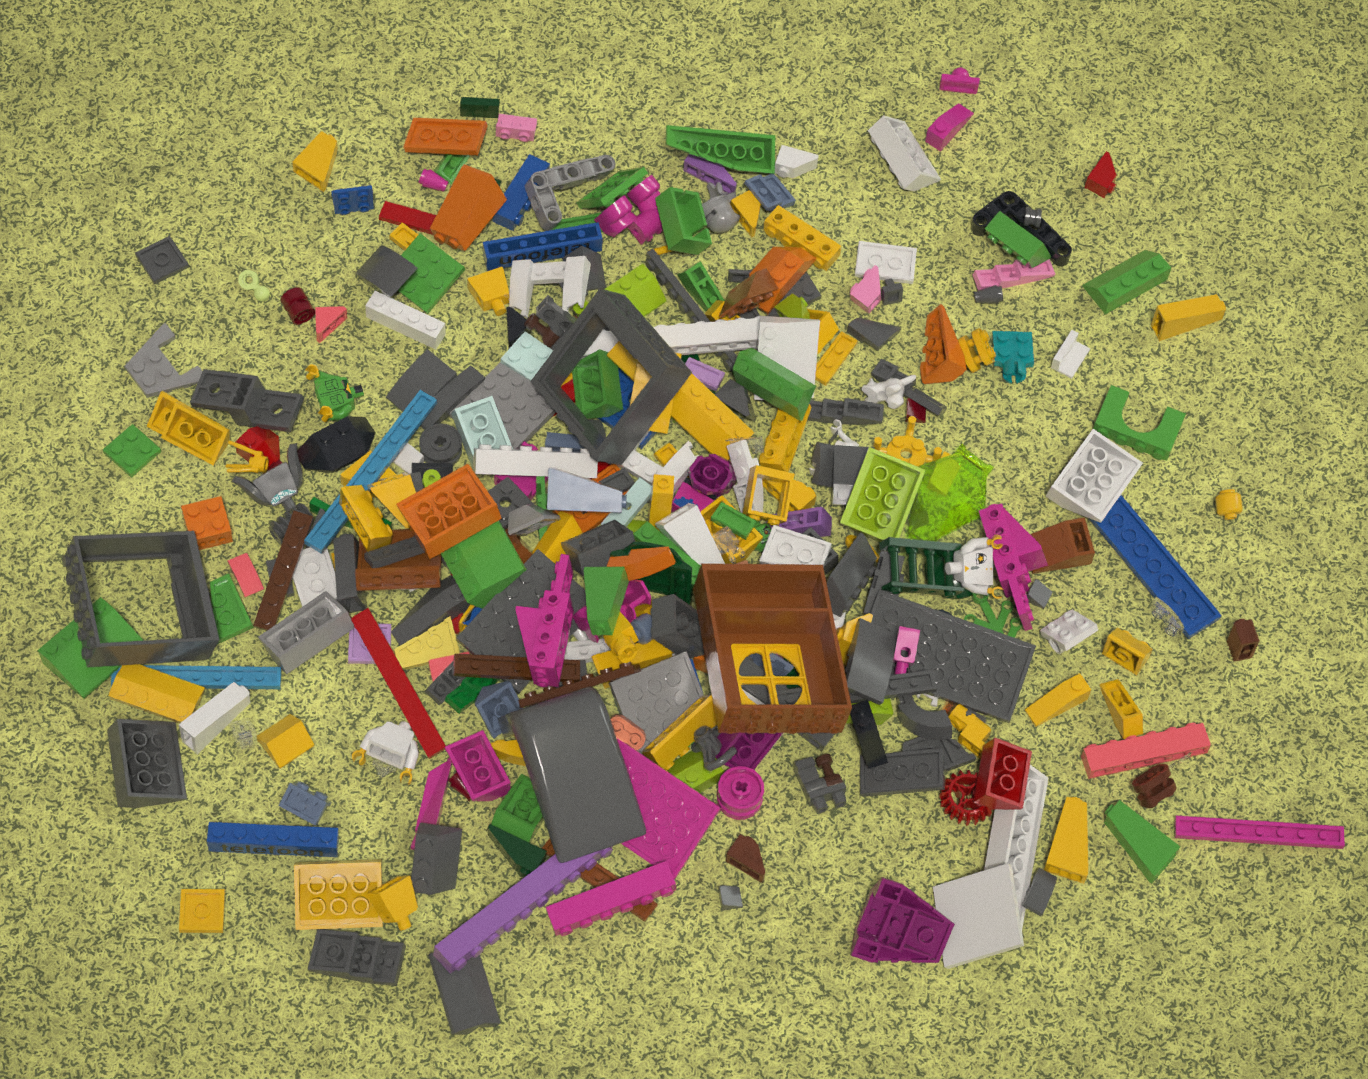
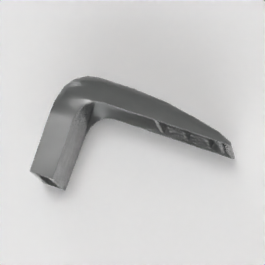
M589 686L519 709L497 719L503 738L514 736L519 744L557 860L560 863L580 858L646 834L643 816L610 716L600 694L594 688Z

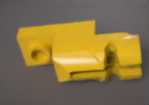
M620 612L613 635H603L605 643L617 655L622 663H628L638 653L634 643L639 640L633 626Z

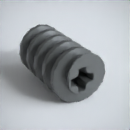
M298 503L296 508L292 507L290 509V513L285 512L283 517L279 516L276 518V521L270 522L269 531L280 545H282V538L285 536L293 510L312 516L304 504Z

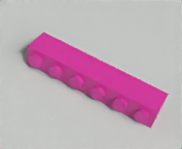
M664 861L545 908L555 936H566L571 934L576 928L581 927L583 929L591 926L594 921L600 919L601 921L608 920L613 917V914L629 912L634 906L639 904L647 905L653 902L654 898L660 896L663 898L668 897L677 890L676 882L667 861Z

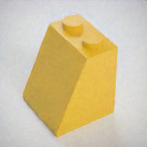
M404 472L368 484V490L403 527L410 529L396 505L416 493L410 474Z

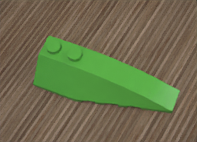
M666 125V145L736 171L775 174V135Z

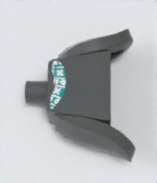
M297 443L290 444L288 447V464L285 461L255 478L252 482L240 476H235L231 482L238 485L259 505H272L274 507L281 503L285 511L290 512L292 507L296 508L292 496L298 493V489L302 486L303 472L297 453Z

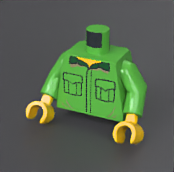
M310 364L305 369V371L309 372L306 378L308 380L315 379L314 389L321 408L318 414L323 415L321 418L323 422L329 420L339 421L347 417L355 409L354 398L364 396L361 384L350 387L346 377L319 371L317 366Z

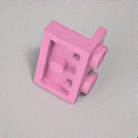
M499 114L496 124V136L502 139H519L522 142L534 141L537 119Z

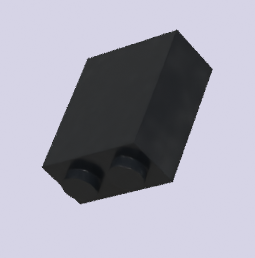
M866 700L852 705L850 715L868 769L888 763L869 701Z

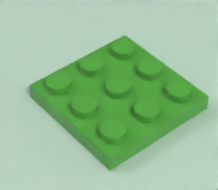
M645 167L620 170L577 201L576 204L580 209L588 208V210L594 207H608L615 202L614 198L618 195L620 197L629 192L628 188L630 186H636L644 180L643 177L648 172Z
M419 233L401 255L418 269L397 291L428 314L465 271V267Z

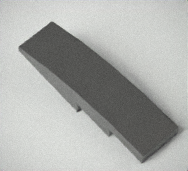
M471 365L434 396L437 399V404L420 427L425 430L429 426L440 424L448 418L449 413L485 380V376Z
M824 398L822 402L810 400L809 403L812 408L807 421L833 424V421L837 419L842 424L853 425L882 424L884 404L845 398L844 401Z

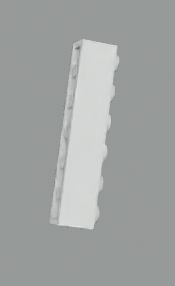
M479 444V448H474L473 471L475 474L548 476V469L554 467L585 478H597L598 462L590 457L591 453L586 448H580V452H572V448L560 447V451H552V447H540V450H532V446H520V449H512L510 445H500V449H494L492 445Z

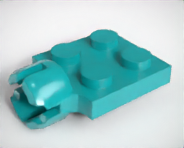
M992 331V348L996 353L994 366L1002 368L1003 378L1006 382L1012 384V375L1015 376L1016 384L1024 381L1027 374L1026 368L1034 366L1032 332Z

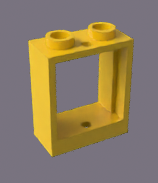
M758 465L751 467L742 513L757 522H760V519L765 520L769 525L779 526V524L786 522L795 474ZM757 478L782 483L777 515L751 510Z

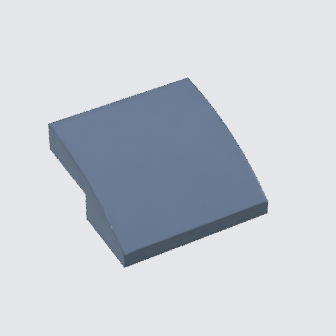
M759 174L744 182L767 211H773L778 205L782 208H788L795 204V198L775 174H769L765 177Z

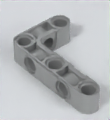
M602 155L533 173L525 184V190L541 228L546 231L553 230L562 219V213L553 190H563L582 185L584 182L596 181L607 177L615 168L614 158L610 155Z

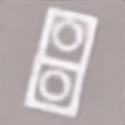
M1155 597L1149 611L1155 618L1164 620L1162 628L1168 635L1180 638L1184 630L1181 620L1166 603Z

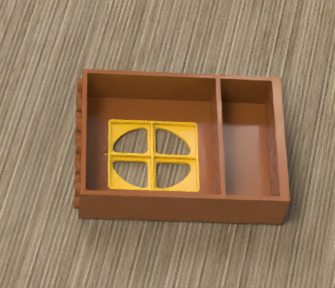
M701 563L693 591L718 733H842L852 710L823 565ZM751 654H760L762 656L765 676H740L739 667L743 660ZM769 654H778L787 659L796 668L799 676H774ZM741 685H766L771 705L755 704L744 693ZM800 685L802 688L801 696L793 705H779L775 686Z

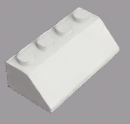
M883 115L868 130L872 142L880 149V155L890 165L889 169L898 178V184L901 188L916 191L941 180L905 121Z

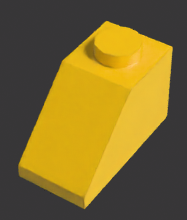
M748 190L733 198L730 205L734 212L740 215V224L752 238L756 233L761 203Z

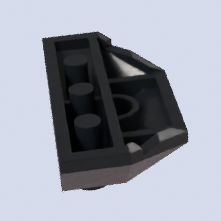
M347 416L311 434L297 450L299 461L307 471L333 473L357 461L369 452L376 432L366 417Z

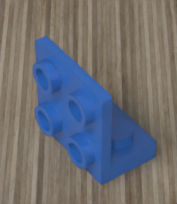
M372 185L331 191L335 214L346 215L350 212H367L370 209H374Z

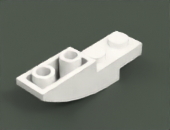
M746 439L727 445L738 483L733 488L741 513L743 512L750 468L755 465L759 466L758 459H752ZM761 478L756 480L751 509L763 512V484Z

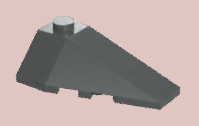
M450 575L441 580L440 588H430L391 631L399 646L428 631L432 626L440 624L449 616L452 620L459 614L466 612L470 604L467 603L454 577Z

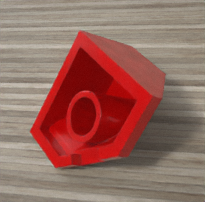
M258 426L249 428L235 441V443L255 451H262L263 456L268 457V468L273 461L280 460L279 436L270 429H263ZM236 448V453L249 462L250 457H254L253 454Z

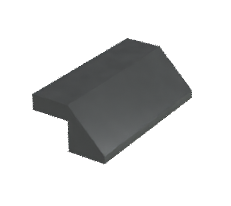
M433 953L428 955L452 1035H468L478 1027H496L501 1024L480 955L476 958L471 957L461 970H455L451 974L433 956Z

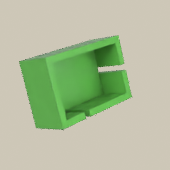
M669 187L655 198L668 250L698 255L712 245L709 229H703L707 226L698 192L683 191V189Z

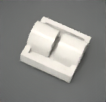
M1072 609L1055 621L1050 622L1040 632L1048 640L1053 650L1057 654H1061L1098 631V627L1095 622Z

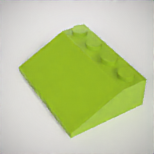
M868 447L839 523L859 533L861 532L878 542L888 537L900 538L925 469Z

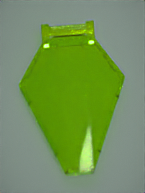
M962 443L954 454L919 466L925 469V473L910 510V524L907 534L910 539L937 541L959 530L962 526L968 523L971 524L981 518L979 510L986 508V479L994 466L983 462L968 451Z

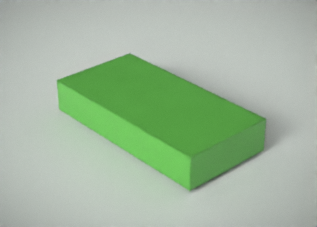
M723 502L720 503L711 516V521L745 540L757 523L756 520Z

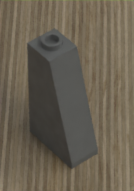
M342 534L337 538H333L337 601L348 613H354L367 609L365 590L357 591L355 569L358 566L359 542L354 534Z

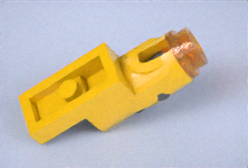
M949 702L944 710L951 724L958 732L962 731L958 742L981 759L983 745L986 744L984 742L991 733V728L986 724V717L961 704Z

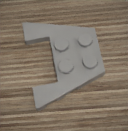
M166 323L152 335L125 365V370L146 398L160 395L161 391L169 393L175 389H185L191 387V385L198 384L203 372L199 366H196L188 372L179 375L159 348L176 339Z

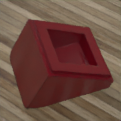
M907 398L905 422H908L910 416H914L916 423H925L926 408L916 401Z

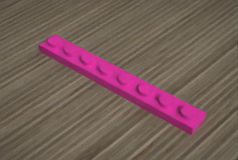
M1175 816L1174 818L1175 838L1332 849H1343L1345 846L1344 826Z

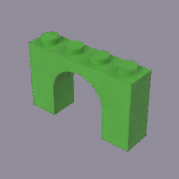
M1111 385L1093 429L1106 438L1114 440L1119 445H1127L1134 448L1137 452H1145L1152 455L1155 459L1167 461L1186 413L1167 406L1161 423L1155 430L1146 433L1134 431L1125 424L1122 418V412L1130 392Z

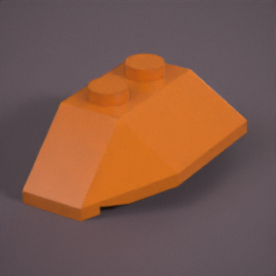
M773 247L749 273L750 277L755 272L767 268L779 288L773 292L774 296L765 302L763 300L759 302L760 306L758 308L769 314L774 306L781 301L816 261V257L801 247Z

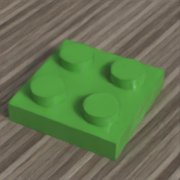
M132 424L103 449V453L132 478L161 453V449Z

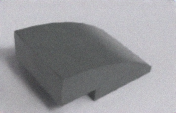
M381 245L355 274L366 285L372 286L377 292L392 297L418 268L395 251Z
M427 349L399 378L387 394L386 399L403 412L419 390L434 397L457 377V373Z

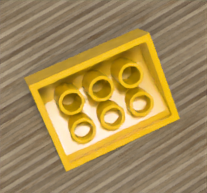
M382 860L295 862L296 930L383 927V921L367 896L369 892L382 885Z

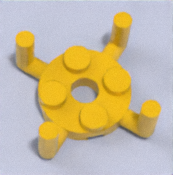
M914 416L908 418L905 436H895L887 448L881 447L882 438L876 437L873 443V447L876 450L920 468L923 467L924 463L938 464L942 454V449L936 447L933 456L926 455L923 441L913 437L916 424ZM907 451L912 456L906 459L901 456V453Z

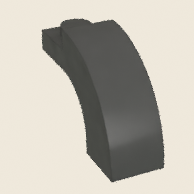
M912 695L897 697L898 718L907 730L926 739L944 740L952 738V724L945 710H924L915 703Z

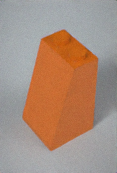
M465 164L461 167L430 227L434 234V239L438 243H445L453 249L458 248L466 251L505 203L507 198L492 174Z

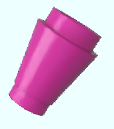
M424 169L418 183L422 184V187L444 192L449 181L431 169Z

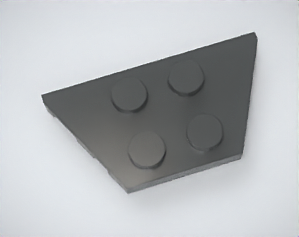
M917 737L902 744V752L943 748L945 772L975 762L976 760L974 754L966 752L961 748L960 743L951 738L932 740Z

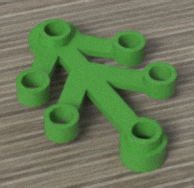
M972 593V600L980 605L988 622L976 618L973 614L966 615L964 620L972 619L974 624L1004 634L1002 630L1008 615L1013 611V603L1008 600L1002 602L1001 612L997 620L987 601L989 594L982 595L983 599H979L976 596L982 594ZM1004 605H1009L1011 609H1005ZM1011 619L1008 636L1015 638L1017 631L1022 627L1021 619ZM1017 622L1020 626L1015 627L1012 623Z

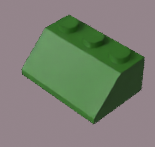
M1001 211L996 214L985 228L988 233L987 238L994 244L1000 243L1002 245L1001 248L1007 254L1011 255L1013 253L1016 255V259L1024 266L1028 264L1033 268L1051 258L1043 242Z
M600 349L581 359L572 370L576 406L587 419L609 417L623 410L618 366L606 356L609 352Z

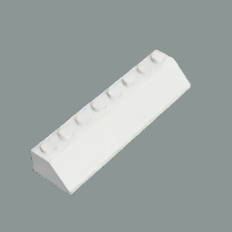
M1031 765L1023 809H995L984 867V870H988L1007 863L1012 865L1021 928L1023 927L1026 910L1023 907L1026 892L1030 887L1048 784V777Z

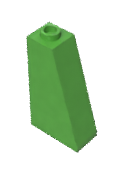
M584 567L587 619L592 635H613L629 583L625 567Z
M1119 800L1115 806L1111 804L1105 811L1106 818L1104 823L1146 879L1152 884L1177 855L1181 846Z

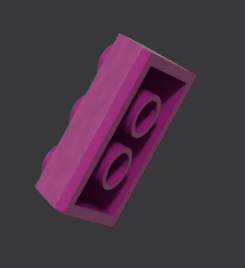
M720 733L718 739L722 743V747L715 758H720L731 747H735L737 750L736 754L724 765L729 768L746 766L755 770L783 733Z

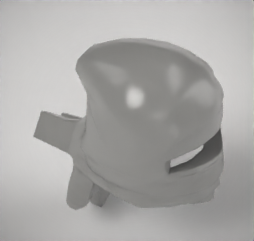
M709 182L707 188L710 193V199L702 203L707 227L714 233H724L731 230L740 220V215L735 213L730 205L731 200L736 197L735 192H723L720 182L716 186Z

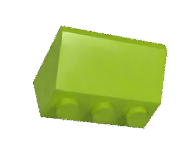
M643 263L605 288V290L624 294L644 317L667 302L656 277Z
M701 751L698 753L688 752L674 761L675 764L667 770L699 793L719 783L721 775L724 774L722 766L712 771L706 770Z

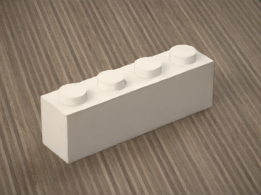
M374 291L365 305L367 318L433 349H437L446 335L444 322L377 291Z

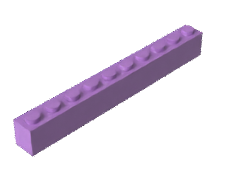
M613 846L565 863H560L557 860L556 854L435 945L433 956L450 974L455 970H461L471 957H478L483 952V948L488 944H495L501 934L505 931L508 933L513 930L518 921L521 919L526 920L535 908L543 907L552 895L560 894L564 890L565 885L578 880L581 872L591 870L600 858L608 857L613 851Z

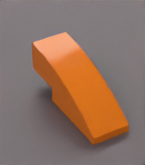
M669 546L631 549L628 556L610 557L606 567H625L628 580L632 581L662 571L674 565L676 560Z

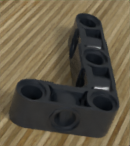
M1006 191L974 214L971 224V232L974 235L983 236L987 234L986 226L1001 211L1043 242L1051 255L1050 260L1055 265L1062 267L1069 263L1072 252L1071 246L1042 217L1039 228L1034 225L1023 226L1025 208L1030 206L1016 193Z

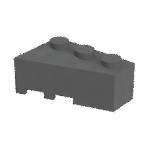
M881 550L863 616L871 614L878 591L882 590L883 585L891 582L890 554L886 551ZM898 555L900 582H903L905 574H901L905 557Z

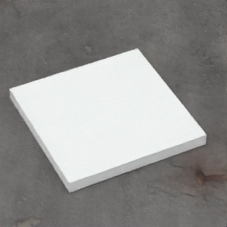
M1003 864L933 886L936 910L955 924L942 954L945 968L950 969L1024 946L1011 864Z

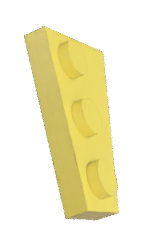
M450 616L440 624L432 626L418 637H414L394 649V653L404 670L428 665V661L431 659L460 653Z

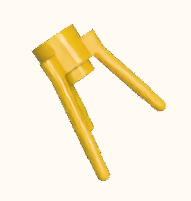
M228 441V444L254 455V457H250L249 464H226L225 467L230 468L226 470L228 473H266L268 457L263 456L262 451H255L233 441Z

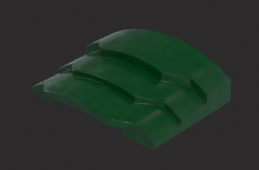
M632 542L624 549L611 551L610 557L628 556L631 549L666 546L649 542ZM670 548L676 560L674 565L636 580H642L649 592L664 595L675 594L691 606L693 596L692 567L685 563L674 549Z

